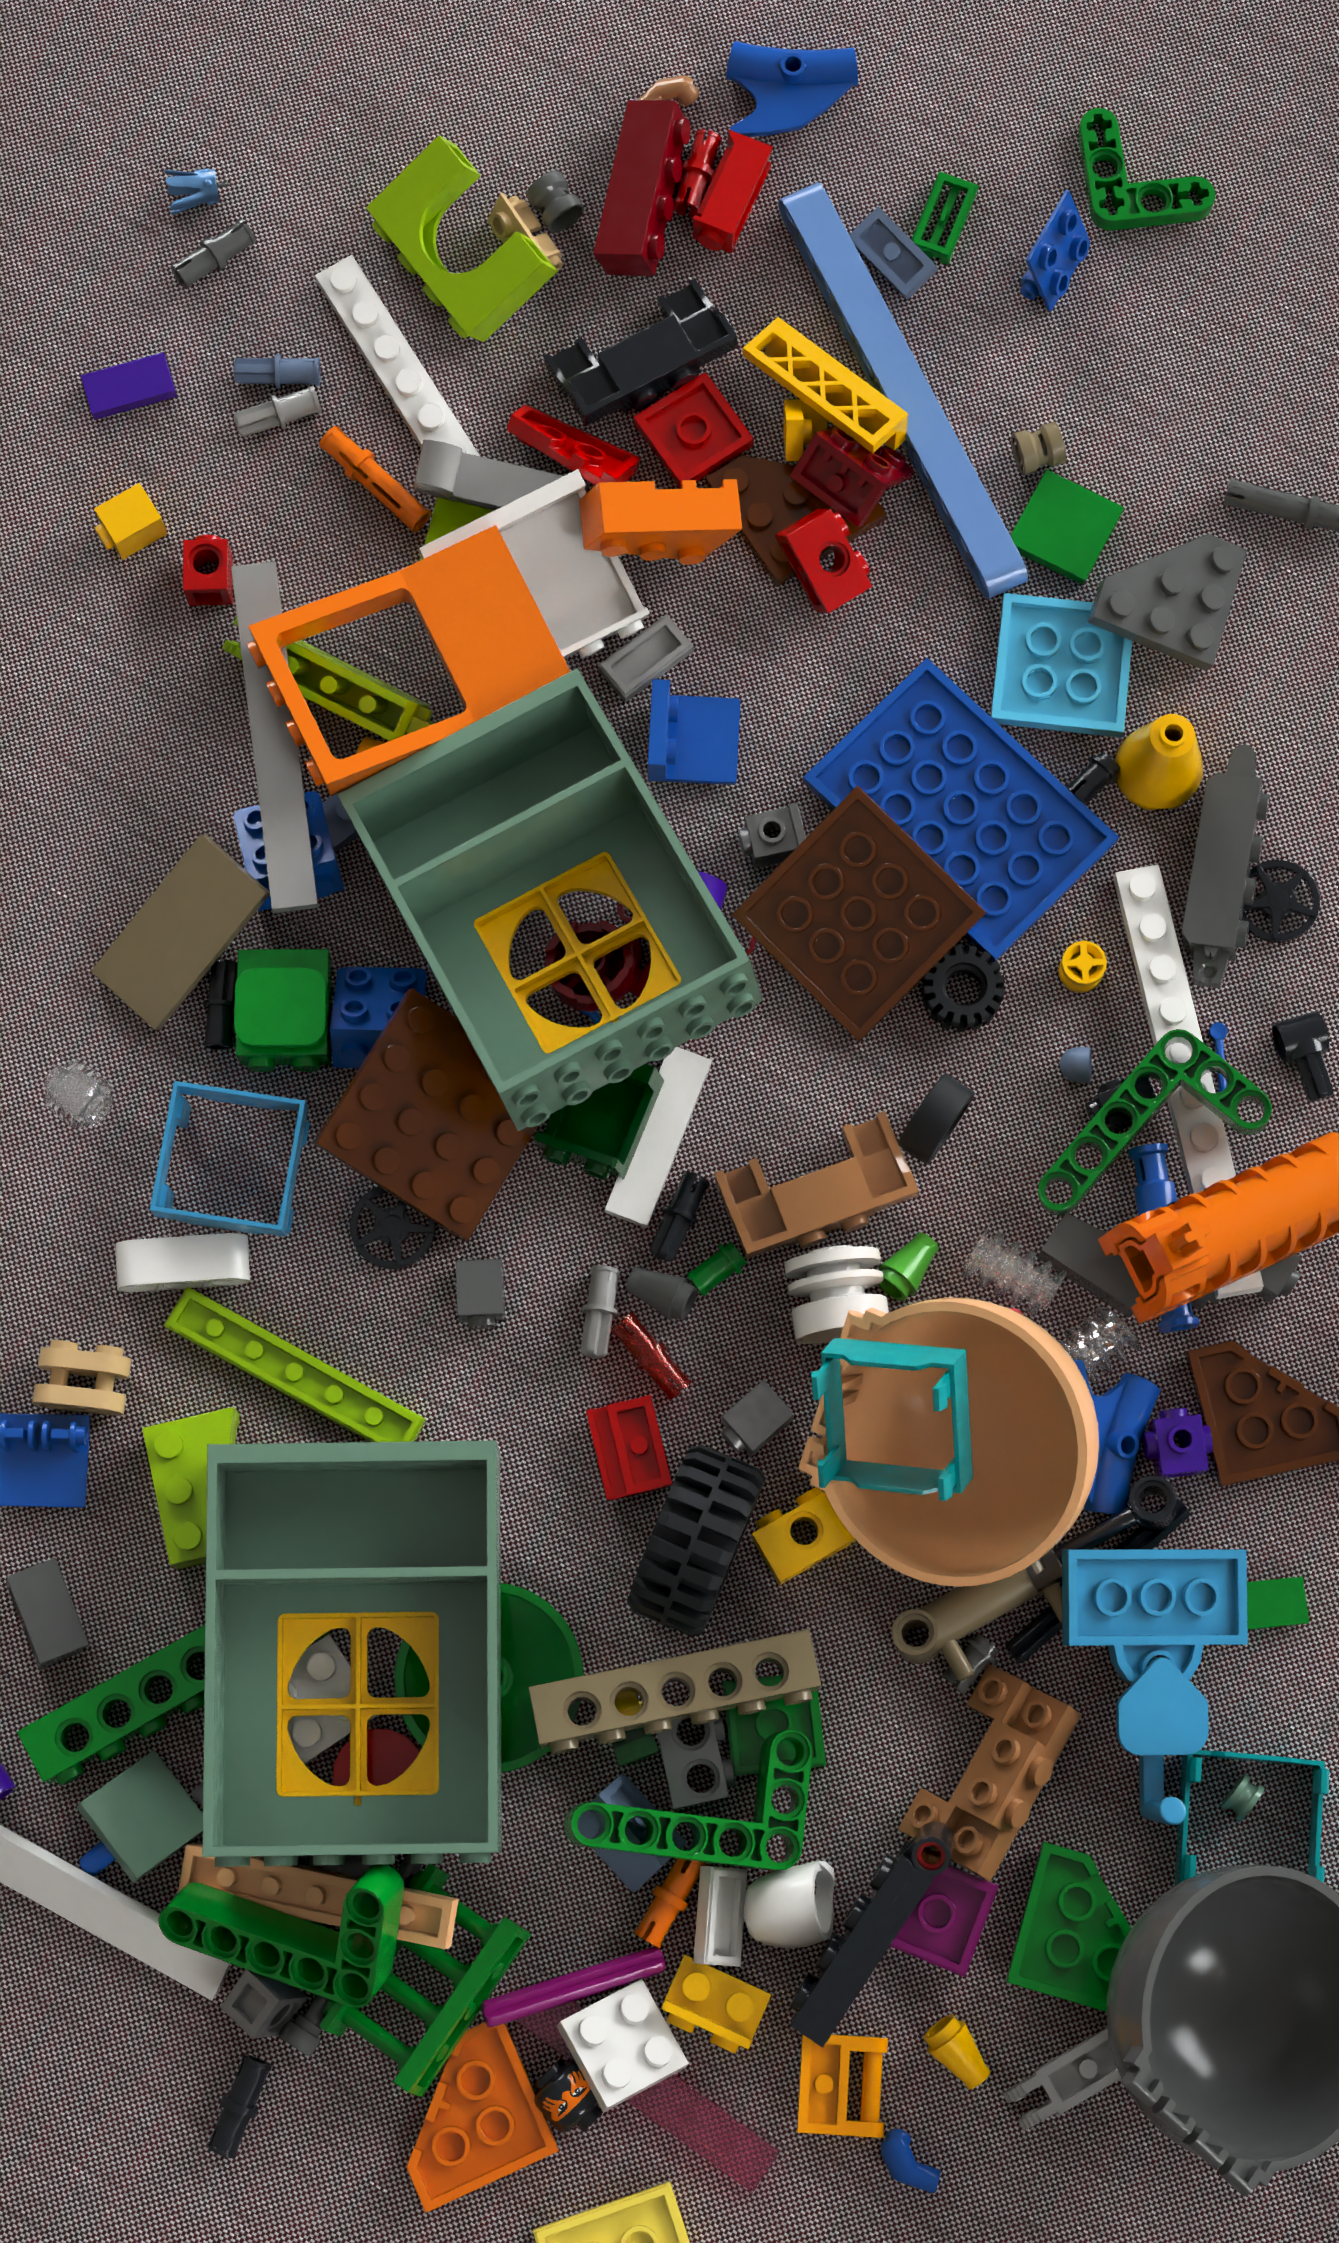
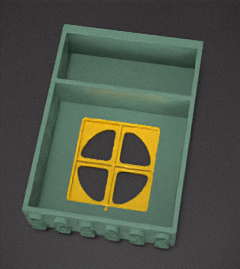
M578 668L337 794L357 835L518 1131L544 1123L557 1110L567 1105H576L585 1101L593 1091L608 1083L623 1081L631 1075L634 1069L649 1061H659L666 1058L675 1047L690 1039L696 1040L707 1036L713 1031L715 1026L732 1017L738 1018L748 1014L755 1008L756 1004L763 1001L749 957ZM585 891L598 893L625 906L633 914V918L628 924L590 944H583L578 940L558 902L561 896L570 892ZM541 910L546 914L566 950L565 956L522 980H516L512 977L510 970V950L514 935L520 923L529 913ZM637 938H645L649 942L651 951V966L647 983L637 1001L631 1006L621 1009L615 1005L595 970L594 964L596 960ZM576 973L584 981L602 1013V1019L599 1023L590 1027L578 1028L560 1025L536 1013L528 1006L527 999L531 994L557 980Z
M496 1440L207 1444L202 1857H215V1867L250 1866V1856H264V1866L298 1865V1856L313 1855V1865H346L347 1855H362V1865L395 1864V1854H411V1864L443 1863V1853H460V1863L491 1862V1853L502 1852L500 1449ZM338 1628L347 1629L351 1636L350 1693L345 1698L295 1699L291 1697L288 1691L289 1682L298 1661L307 1648L330 1630ZM373 1628L388 1629L396 1633L412 1647L421 1660L429 1679L430 1690L424 1697L375 1698L368 1693V1634ZM422 1714L427 1716L430 1721L429 1732L423 1748L411 1766L388 1784L380 1786L370 1784L367 1777L368 1720L374 1715ZM342 1715L349 1719L350 1779L346 1785H330L322 1781L306 1767L297 1754L290 1738L288 1723L291 1718L295 1716Z

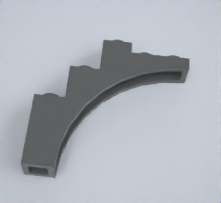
M1065 1213L1041 1249L1037 1259L1129 1318L1133 1314L1131 1307L1137 1304L1135 1299L1141 1295L1121 1256L1118 1254L1105 1257L1098 1239L1106 1234L1107 1231L1097 1229ZM1296 1254L1260 1270L1264 1287L1261 1292H1255V1294L1269 1303L1279 1293L1287 1297L1302 1275L1295 1271L1302 1258ZM1211 1292L1191 1301V1305L1200 1311L1208 1300L1216 1305L1219 1299L1216 1300L1214 1292Z

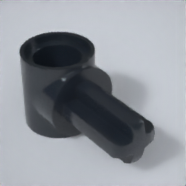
M1313 1011L1272 1024V1036L1276 1050L1283 1062H1288L1289 1065L1296 1064L1308 1099L1310 1101H1320L1333 1095L1334 1089L1322 1055L1329 1049V1036L1320 1013Z

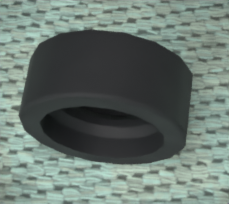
M942 1075L907 1124L899 1138L898 1145L925 1164H928L963 1117L974 1098L975 1092L950 1075Z

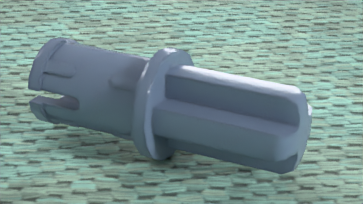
M276 354L275 358H237L234 361V379L238 384H275L276 389H281L282 384L320 386L321 366L319 357L281 358V354Z

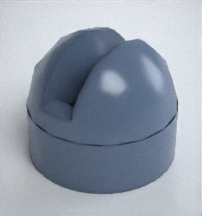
M1091 1047L1071 1048L1062 1055L1060 1068L1066 1079L1076 1083H1091Z

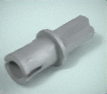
M310 386L307 389L280 398L272 395L271 401L236 412L234 414V421L238 433L241 437H246L279 425L284 429L286 428L285 423L315 413H322V409L314 387Z
M595 1265L591 1267L592 1273L587 1304L582 1306L581 1310L586 1315L580 1351L586 1357L600 1359L608 1354L612 1319L618 1316V1310L614 1306L620 1271L610 1266Z

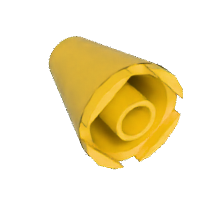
M1177 714L1161 716L1132 732L1121 743L1115 757V761L1120 767V771L1116 775L1119 789L1130 802L1145 810L1155 811V809H1174L1180 807L1192 798L1203 776V761L1194 728L1186 718Z

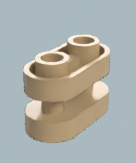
M51 1340L50 1347L40 1348L37 1367L51 1371L49 1384L34 1385L32 1404L58 1410L114 1416L124 1415L126 1395L113 1392L115 1379H129L132 1359L123 1356L124 1349L115 1346L97 1345L95 1352L78 1350L79 1344L63 1340ZM69 1374L96 1377L95 1389L68 1386Z

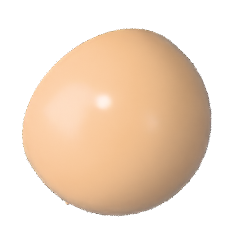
M948 1297L909 1304L889 1313H884L875 1308L865 1310L864 1314L849 1310L840 1336L842 1339L966 1350L973 1478L961 1494L953 1493V1496L945 1501L939 1500L938 1491L917 1495L860 1489L852 1482L831 1480L825 1488H819L817 1461L819 1459L824 1460L828 1455L823 1394L811 1426V1430L821 1435V1439L813 1436L808 1437L798 1467L799 1470L812 1475L810 1485L826 1492L835 1513L843 1525L869 1553L890 1568L923 1582L955 1587L993 1583L1026 1569L1046 1555L1070 1530L1083 1510L1094 1482L1099 1453L1098 1421L1094 1402L1085 1379L1074 1360L1062 1345L1044 1328L1028 1317L1001 1305L970 1298ZM840 1359L847 1460L944 1470L954 1458L951 1396L947 1400V1408L940 1412L934 1411L932 1388L948 1369L930 1367L911 1371L850 1365L844 1359Z

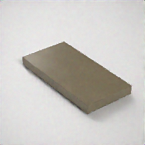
M200 834L93 967L91 972L154 1030H161L270 896V892L208 835Z

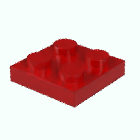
M706 372L633 417V424L680 489L682 480H696L697 482L754 446V438Z

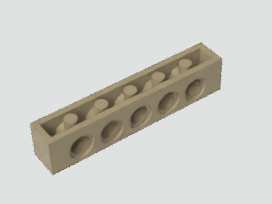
M807 1629L528 1688L540 1749L550 1747L551 1754H560L579 1749L578 1741L597 1737L598 1745L608 1744L626 1739L625 1731L644 1727L645 1735L672 1730V1721L690 1718L692 1725H699L719 1720L718 1712L737 1708L738 1715H747L766 1710L765 1702L783 1698L785 1706L813 1700L811 1692L819 1691L821 1681L810 1630ZM766 1662L775 1664L782 1674L780 1683L771 1687L762 1685L755 1675V1669L760 1664ZM725 1672L731 1675L735 1681V1690L728 1696L714 1694L708 1683L713 1674ZM670 1682L684 1684L689 1691V1699L680 1706L668 1704L662 1697L664 1686ZM626 1691L635 1692L643 1702L641 1710L632 1716L621 1714L615 1706L616 1698ZM578 1701L589 1702L596 1710L594 1720L584 1726L573 1723L568 1716L570 1707Z

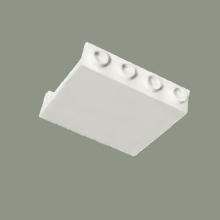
M578 469L419 548V555L421 559H424L496 525L564 659L576 653H579L581 659H584L605 648L602 640L616 633L619 634L620 639H624L645 628L642 620L646 619L650 614L648 608L644 609L618 556L608 557L602 555L601 551L584 549L579 499L586 494V484Z

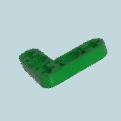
M1094 108L1083 115L1078 130V141L1090 216L1097 227L1103 230L1114 231L1195 222L1209 215L1215 201V189L1207 179L1191 176L1128 183L1119 124L1116 116L1104 108ZM1094 124H1099L1100 129L1105 131L1102 142L1103 147L1097 148V134L1094 130H1091ZM1099 161H1108L1115 167L1116 173L1111 177L1102 178L1093 171L1092 166ZM1112 190V206L1118 208L1115 215H1109L1108 209L1103 208L1106 192ZM1190 192H1196L1197 198L1202 199L1201 205H1194L1193 200L1188 199ZM1173 193L1176 194L1175 202H1178L1176 209H1172ZM1148 195H1156L1163 200L1164 208L1158 212L1147 211L1142 206L1141 199Z

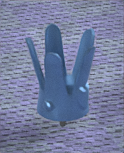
M206 168L194 170V172L164 169L166 174L176 175L165 180L167 185H169L168 193L170 195H189L172 202L170 205L171 215L204 203L208 205L220 203L217 188L230 186L229 182L216 183L214 169Z

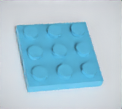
M1004 593L991 718L1000 725L1122 738L1125 726L1132 641L1088 623L1093 602Z

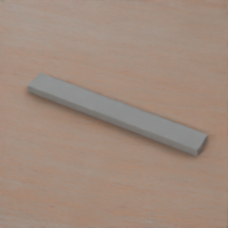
M276 561L231 566L273 913L318 908L299 746L295 745L285 724L292 717L285 704L277 708L266 685V682L273 680L266 665L260 668L256 666L246 645L253 641L249 625L282 614ZM285 646L281 653L289 667L287 647Z

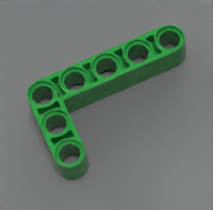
M1181 1029L1169 1031L1157 1042L1042 1177L1038 1186L1040 1204L1046 1212L1052 1215L1062 1216L1073 1211L1179 1086L1183 1087L1226 1124L1242 1135L1251 1136L1265 1129L1272 1112L1270 1099L1261 1089L1192 1033ZM1174 1043H1182L1190 1049L1191 1057L1185 1063H1173L1166 1057V1048ZM1218 1072L1226 1079L1227 1087L1222 1092L1210 1093L1203 1088L1201 1078L1206 1073ZM1146 1077L1153 1078L1159 1082L1162 1091L1155 1098H1143L1136 1092L1135 1086L1137 1082ZM1253 1101L1261 1107L1263 1116L1257 1122H1245L1238 1116V1105L1242 1102ZM1122 1112L1131 1119L1132 1126L1125 1133L1115 1134L1106 1127L1105 1121L1107 1117L1112 1113ZM1085 1147H1093L1101 1153L1102 1161L1095 1168L1085 1169L1076 1162L1075 1157L1078 1151ZM1057 1181L1064 1182L1072 1189V1196L1066 1203L1054 1204L1046 1197L1048 1186Z
M796 1730L775 1732L766 1738L760 1752L753 1822L592 1802L578 1804L570 1809L564 1820L565 1834L573 1844L586 1848L761 1870L789 1869L797 1863L802 1852L812 1745L802 1732ZM783 1739L789 1740L796 1749L795 1760L789 1766L783 1764L777 1756V1746ZM778 1787L787 1790L791 1797L790 1807L783 1814L774 1809L771 1801L772 1794ZM585 1811L593 1812L600 1824L598 1833L591 1839L585 1838L578 1830V1819ZM633 1817L640 1818L646 1826L647 1833L645 1839L638 1845L631 1843L625 1835L626 1823ZM680 1823L689 1826L693 1833L692 1844L684 1851L678 1849L672 1840L673 1830ZM727 1829H731L737 1834L740 1843L738 1851L732 1856L724 1854L719 1845L720 1836ZM773 1835L782 1838L786 1846L785 1855L778 1862L771 1860L766 1852L767 1841Z
M387 1864L371 1865L345 1896L340 1932L202 1883L193 1882L183 1887L162 1910L158 1918L159 1928L168 1940L177 1945L338 2003L360 2008L366 2006L373 1999L392 1972L404 1894V1882L401 1875Z

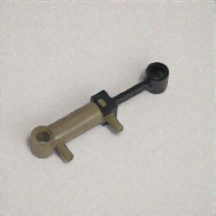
M1160 1476L1143 1477L1133 1485L1130 1491L1129 1502L1126 1503V1509L1055 1549H1051L1046 1555L1026 1569L993 1583L957 1587L919 1609L904 1611L895 1619L892 1625V1638L898 1653L904 1660L912 1664H924L934 1659L941 1650L958 1681L963 1682L974 1675V1670L957 1642L959 1639L1036 1596L1039 1599L1046 1597L1060 1623H1062V1549H1093L1135 1524L1146 1531L1158 1532L1166 1529L1173 1523L1177 1514V1498L1174 1487ZM1158 1495L1166 1501V1505L1160 1512L1149 1513L1140 1506L1141 1501L1146 1496ZM923 1627L929 1631V1637L923 1645L912 1647L905 1643V1635L911 1628Z

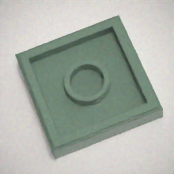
M155 1750L81 1801L76 1807L133 1884L203 1833V1813Z

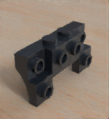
M695 278L689 281V286L666 298L663 295L657 297V305L665 319L599 352L598 361L582 337L576 339L575 345L553 356L550 353L544 356V363L563 396L569 398L585 426L618 409H621L624 414L634 408L642 410L649 407L657 400L659 395L671 389L677 390L684 384L694 380L699 375V367L737 348L738 337L725 315L707 298Z

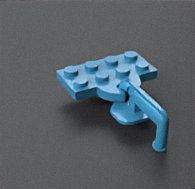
M1062 1549L1063 1645L1108 1646L1111 1664L1120 1678L1130 1684L1116 1703V1734L1123 1749L1131 1754L1139 1755L1140 1813L1143 1818L1149 1821L1173 1826L1179 1825L1186 1817V1808L1183 1802L1176 1797L1164 1799L1163 1755H1190L1198 1752L1207 1741L1209 1732L1208 1702L1203 1694L1189 1681L1201 1662L1203 1645L1248 1644L1246 1550Z

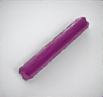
M653 1946L485 2000L481 2005L483 2019L487 2027L492 2028L638 1981L641 1978L644 1979L660 1974L665 1969L664 1957L660 1948Z

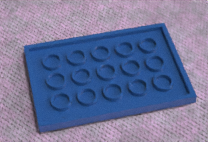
M928 658L913 670L803 777V783L832 811L857 785L860 786L987 912L965 937L982 953L984 951L988 952L991 955L990 961L993 963L998 961L1119 839L1115 832Z

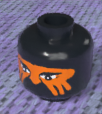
M560 2058L533 2085L538 2091L534 2099L536 2107L561 2133L569 2132L576 2126L584 2132L603 2113L602 2109L597 2105L598 2102L574 2059L564 2063Z

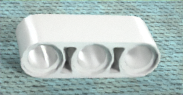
M222 1233L116 1243L117 1290L123 1292H146L186 1289L187 1286L190 1288H203L250 1282L248 1235Z

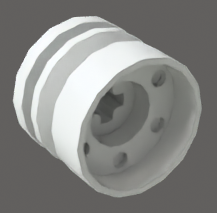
M849 1245L831 1246L813 1250L808 1254L794 1257L785 1262L786 1277L800 1279L788 1285L789 1295L808 1297L811 1301L792 1309L796 1342L801 1344L830 1343L833 1338H840L849 1310L864 1314L865 1310L875 1308L884 1313H889L886 1296L867 1294L864 1290L883 1282L882 1271L869 1269L880 1264L881 1258L878 1248L853 1247Z

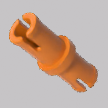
M676 1859L661 1887L656 1885L652 1894L655 1895V1898L638 1928L633 1933L655 1947L660 1948L661 1942L678 1912H684L688 1906L685 1900L700 1876V1866H707V1864Z

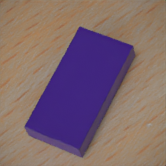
M164 352L81 375L94 420L177 397Z

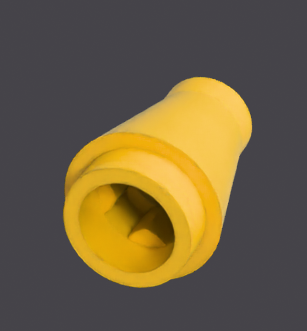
M949 2014L937 2021L925 2033L923 2039L929 2045L927 2052L963 2081L968 2089L977 2087L988 2078L991 2070L985 2064L964 2020L958 2021L953 2014Z

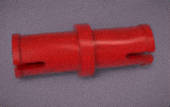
M700 129L696 131L689 158L682 163V181L673 203L674 211L682 216L686 215L688 206L691 207L689 217L697 216L706 186L710 185L715 172L712 167L722 139L711 130H709L706 141L704 140L706 130Z

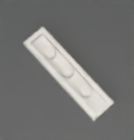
M675 1047L672 1053L664 1058L659 1070L660 1075L664 1079L663 1086L625 1179L618 1177L605 1207V1213L648 1228L710 1070L711 1059L679 1047Z

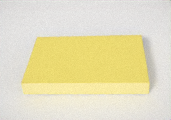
M670 2181L532 2230L536 2243H690Z

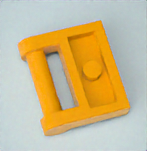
M802 2034L797 2133L883 2138L884 2122H880L879 2119L883 2053H888V2038L832 2034L822 2048ZM850 2051L864 2052L860 2120H847Z

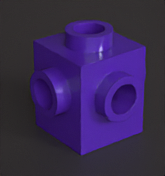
M1187 1408L1159 1411L1160 1419H1154L1148 1424L1149 1431L1143 1432L1142 1438L1146 1460L1153 1459L1155 1476L1165 1479L1201 1475L1208 1471L1206 1453H1212V1435L1209 1425H1202L1201 1414L1188 1415ZM1173 1437L1180 1440L1181 1448L1175 1445Z

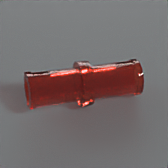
M632 1312L622 1321L634 1336L623 1323H618L611 1332L617 1336L638 1361L635 1364L640 1372L645 1370L666 1394L668 1400L671 1401L681 1392L671 1382L669 1377L681 1391L685 1390L692 1381L686 1377L665 1352L668 1347L662 1341L658 1344L636 1318L635 1313Z

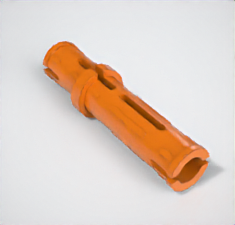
M333 426L324 434L319 442V447L322 450L324 449L345 469V476L351 481L357 480L399 518L412 533L418 532L428 522L432 512L426 509L399 482L374 461L375 455L369 449L362 450L339 426Z

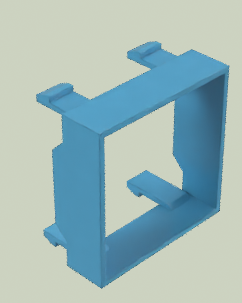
M174 1081L150 1205L151 1213L154 1217L178 1220L192 1225L286 1237V1234L291 1232L294 1215L291 1205L302 1146H305L307 1143L310 1122H307L309 1108L306 1101ZM183 1094L199 1096L217 1102L270 1110L299 1111L277 1225L172 1209L175 1194L166 1185L174 1137L177 1126L187 1129L191 1106L187 1099L182 1096Z

